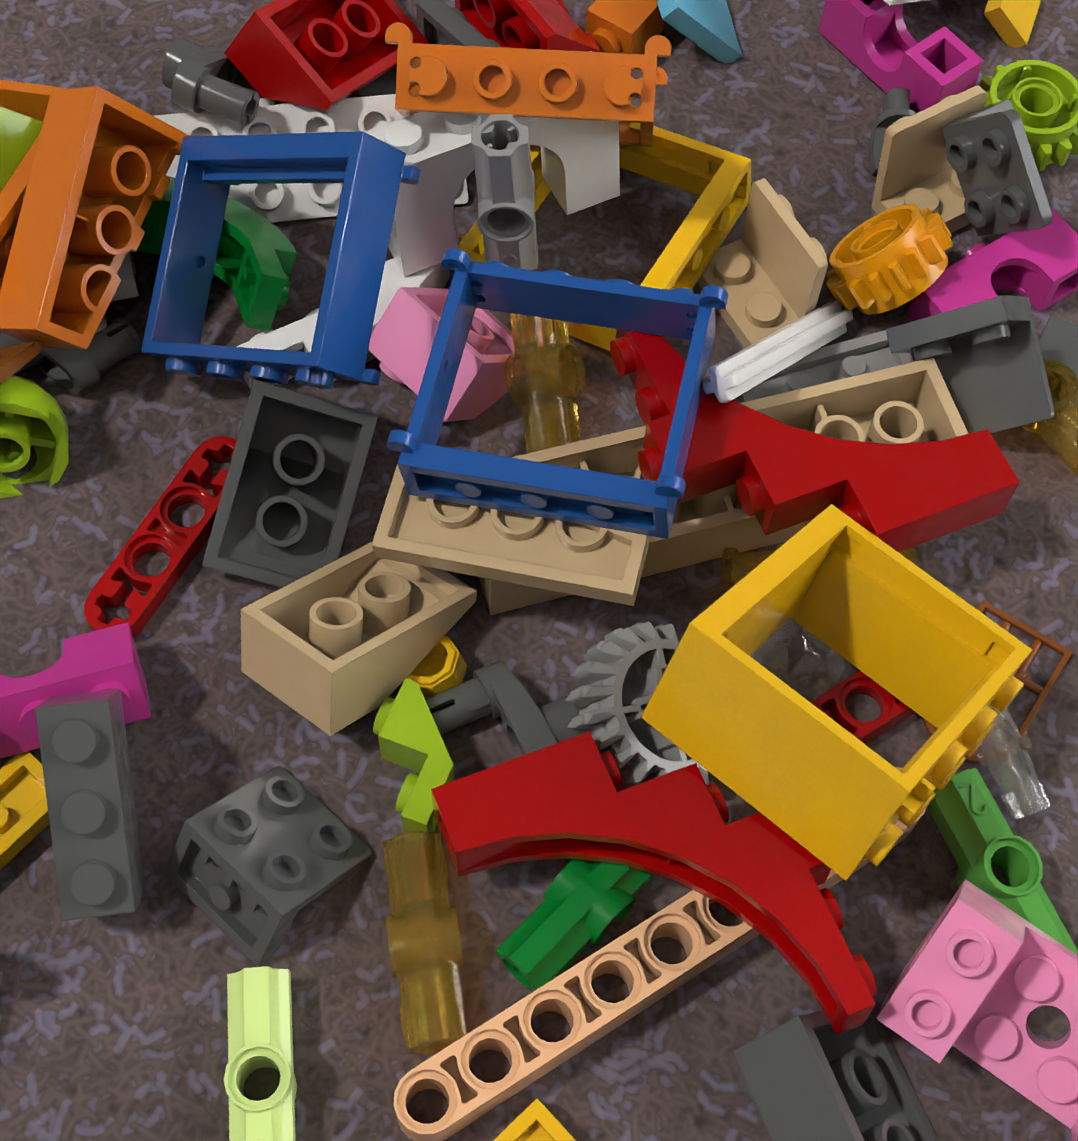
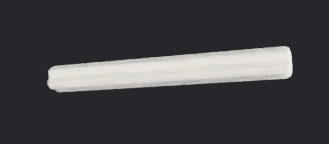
M831 301L709 368L710 378L703 381L705 393H715L720 403H727L846 333V323L853 320L852 311L842 310L838 301Z

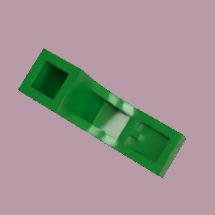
M167 176L171 181L162 200L152 202L140 226L145 231V234L136 251L161 254L175 183L174 177ZM228 197L213 274L223 280L233 291L246 327L270 331L276 310H282L287 303L290 288L289 276L297 252L288 238L270 221L249 207Z

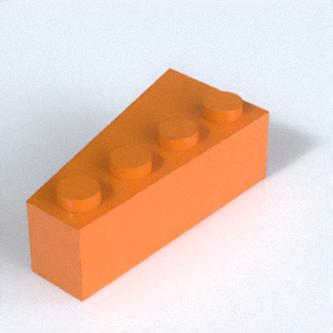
M99 86L51 91L0 289L1 333L25 342L40 340L43 342L44 348L88 349L121 282L117 273L127 253L136 252L145 234V231L140 226L152 202L162 200L171 181L166 174L175 156L181 153L183 138L191 136Z

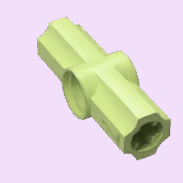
M269 966L243 968L236 973L227 974L228 1064L225 1069L224 1084L226 1093L229 1096V1141H296L295 1098L297 1082L293 1066L291 972L289 969H276ZM269 1067L280 1072L279 1086L269 1098L254 1101L244 1097V1082L254 1070Z

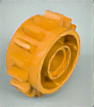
M913 204L890 208L860 224L837 244L829 258L833 269L826 273L828 278L826 284L839 305H844L848 311L857 307L861 313L872 315L892 310L924 292L941 276L948 264V256L945 250L953 246V242L950 239L952 235L938 212L932 213L930 208H926L922 212L918 206Z

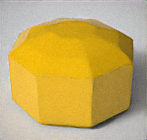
M444 636L406 678L418 682L424 698H429L462 684L467 664L450 638Z

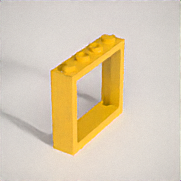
M631 122L629 127L632 131H638L640 123ZM653 126L651 147L619 145L620 168L697 194L700 197L640 286L665 290L674 288L692 290L748 205L751 193V159ZM532 145L530 156L531 168L535 175L534 207L536 212L551 190L542 177L541 146ZM477 219L468 233L465 232L459 237L458 249L466 252L471 262L486 264L483 235L477 226ZM520 315L610 351V341L616 339L617 329Z

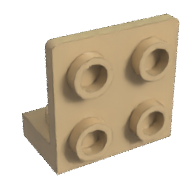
M979 85L957 95L947 96L938 104L910 117H902L886 129L871 205L877 214L896 206L913 204L918 206L921 212L926 208H930L932 213L938 212L950 233L971 224L965 213V198L956 171L952 168L946 156V141L941 127L984 108L987 93Z
M762 178L752 183L741 239L719 248L697 282L701 288L715 285L727 291L728 301L726 310H717L742 346L746 348L815 310L828 267L827 256L820 242L813 237H809L796 220L789 201L783 195L777 194L769 182Z

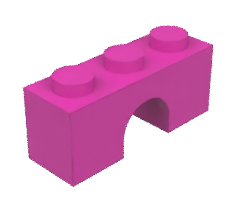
M825 0L818 31L886 94L892 88L902 87L909 89L910 110L918 113L938 104L947 96L957 95L975 86L984 60L947 27L944 26L918 43L911 36L904 23L903 4L889 5L883 0Z
M1051 208L1052 222L1041 229L1004 233L1002 237L988 245L983 242L974 245L960 258L959 262L946 268L929 288L912 299L906 316L913 322L998 297L994 290H1010L1022 296H1027L1034 308L1041 312L1078 290V234Z
M128 622L63 639V654L54 665L39 673L13 678L3 676L0 669V759L40 748L35 708L50 697L121 689L125 724L151 717L146 678Z

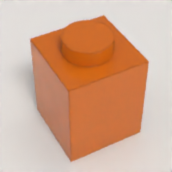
M595 0L587 9L585 32L590 33L595 38L601 52L643 54L646 42L650 37L659 35L664 30L665 21L661 18L657 0Z

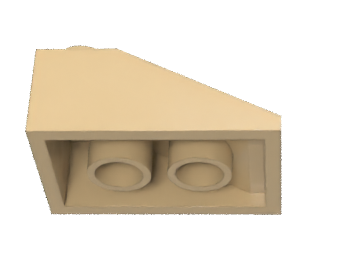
M372 542L241 609V672L331 736L380 707L384 699L395 691L476 602L477 590L445 570L377 558L371 546Z

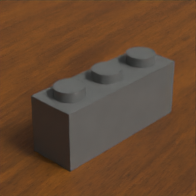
M121 689L50 697L35 708L62 921L135 912L145 894V880Z

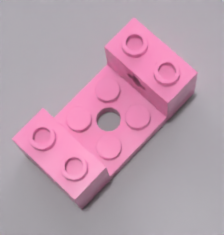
M965 879L887 993L876 1019L939 1064L950 1048L954 1046L1070 1128L1071 1141H1078V955ZM1045 1005L1060 1009L1070 1021L1068 1033L1057 1041H1044L1032 1034L1027 1025V1017L1032 1010Z

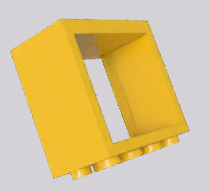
M831 504L690 622L641 718L840 877L847 880L865 858L877 867L904 833L895 823L900 820L910 828L936 795L934 790L938 789L941 791L966 760L964 755L966 754L970 757L995 725L993 722L998 713L991 709V707L1003 713L1024 686V683L1014 677V675L1030 655L1032 649ZM792 619L935 726L937 730L902 770L899 771L750 655Z

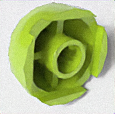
M12 375L0 385V498L23 495L12 485L50 480V487L60 480L69 463L68 425L58 402L35 382ZM31 446L34 447L37 461L31 471L17 480L2 475V473L14 472L23 468L30 459Z

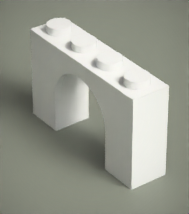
M418 112L414 116H407L365 131L375 138L405 152L404 166H415L421 170L418 184L411 185L400 182L388 248L404 276L442 262L447 249H458L454 220V202L462 183L475 169L471 141L472 127L482 124L489 115ZM514 117L520 124L528 126L530 145L541 146L542 177L566 215L620 196L619 122Z

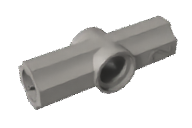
M489 114L486 121L472 127L471 134L478 192L477 226L483 235L486 261H498L513 268L534 270L538 268V245L534 207L535 175L531 168L528 126L520 124L514 119L512 114Z

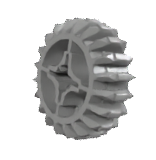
M650 621L646 623H636L625 629L618 628L605 635L603 641L591 646L587 653L583 655L585 663L579 665L576 671L570 675L579 688L571 691L565 701L578 709L579 715L572 718L567 727L582 731V733L590 731L599 753L611 752L622 777L623 790L694 763L697 764L706 785L709 784V781L716 779L714 775L641 718L684 635L677 636L673 624H660L653 627Z

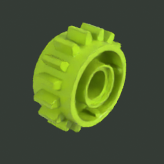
M1017 60L1005 67L998 65L992 77L984 75L981 78L979 86L987 93L984 107L995 102L1010 99L1013 110L1020 115L1038 171H1044L1046 165L1053 162L1061 167L1065 165L1069 154L1078 155V81L1068 71L1046 61Z

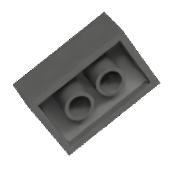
M875 1007L863 1025L839 1035L836 1034L824 1012L818 1011L798 1015L733 1051L743 1073L744 1088L750 1099L757 1105L772 1141H939L883 1023L876 1019L878 1013Z

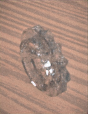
M792 619L750 655L807 700L815 699L833 688L842 676L847 664L845 662L846 659ZM800 630L804 632L802 638L805 640L804 650L813 655L803 654L800 661L795 663L793 670L787 669L790 661L787 659L788 649L779 645V643L789 644Z

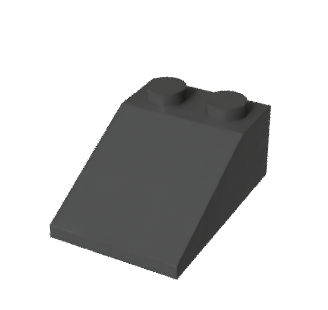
M254 380L202 566L283 588L337 560L378 416Z

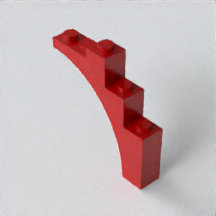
M617 329L616 339L610 341L612 360L616 370L622 377L629 375L636 389L635 401L639 415L646 425L643 449L638 451L637 454L639 468L645 480L657 481L661 472L686 361L661 335ZM702 389L682 477L686 483L683 499H677V504L735 484L737 497L742 509L748 516L755 515L765 536L814 519L832 504L894 550L900 552L1003 514L1020 482L988 429L931 442L881 444L842 440L788 426L739 403L735 399L727 403H720L715 393L706 394L704 389Z
M589 731L431 789L435 818L459 877L512 862L563 858L623 864L666 877L725 906L767 939L808 985L837 1035L863 1025L876 1005L873 997L877 994V988L873 974L867 962L860 954L851 955L840 932L843 929L844 923L838 903L829 889L823 888L819 890L818 888L819 885L826 882L831 869L760 812L725 825V823L729 822V812L724 797L714 782L706 785L696 763L623 790L622 777L610 751L599 753Z

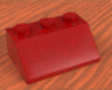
M275 0L254 11L224 54L262 98L328 110L397 66L398 44H386L385 33L391 24L396 22L405 24L412 32V43L428 44L429 42L394 0Z
M455 0V8L464 14L468 23L487 39L496 41L502 48L601 52L595 38L590 33L582 31L570 17L565 4L561 0Z

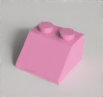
M400 287L371 333L368 350L381 361L379 364L380 369L394 381L406 384L417 396L449 289ZM479 308L475 310L443 422L475 419L538 369L545 361L489 310Z

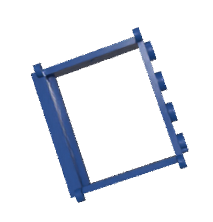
M364 131L184 137L141 352L166 360V371L190 377H201L203 368H206V374L233 381H243L246 371L250 372L249 377L252 379L277 385H287L289 375H293L297 383L322 389H332L334 379L352 380L362 384L379 386L382 372L374 369H365L399 187L400 182L411 185L418 184L421 170L415 166H404L405 152ZM343 183L311 352L199 344L230 185Z
M456 248L447 249L441 263L442 269L455 270L408 430L407 432L403 430L391 431L386 445L388 450L401 452L397 465L408 495L669 539L677 499H683L686 487L682 477L715 336V308L726 310L728 301L727 291L719 286L708 285L702 288L700 295L693 294V290L687 288L665 290L638 286L623 279L603 281L575 277L560 270L540 272L513 268L498 261H486V264L471 262L466 252ZM476 308L691 340L658 480L638 479L436 445Z

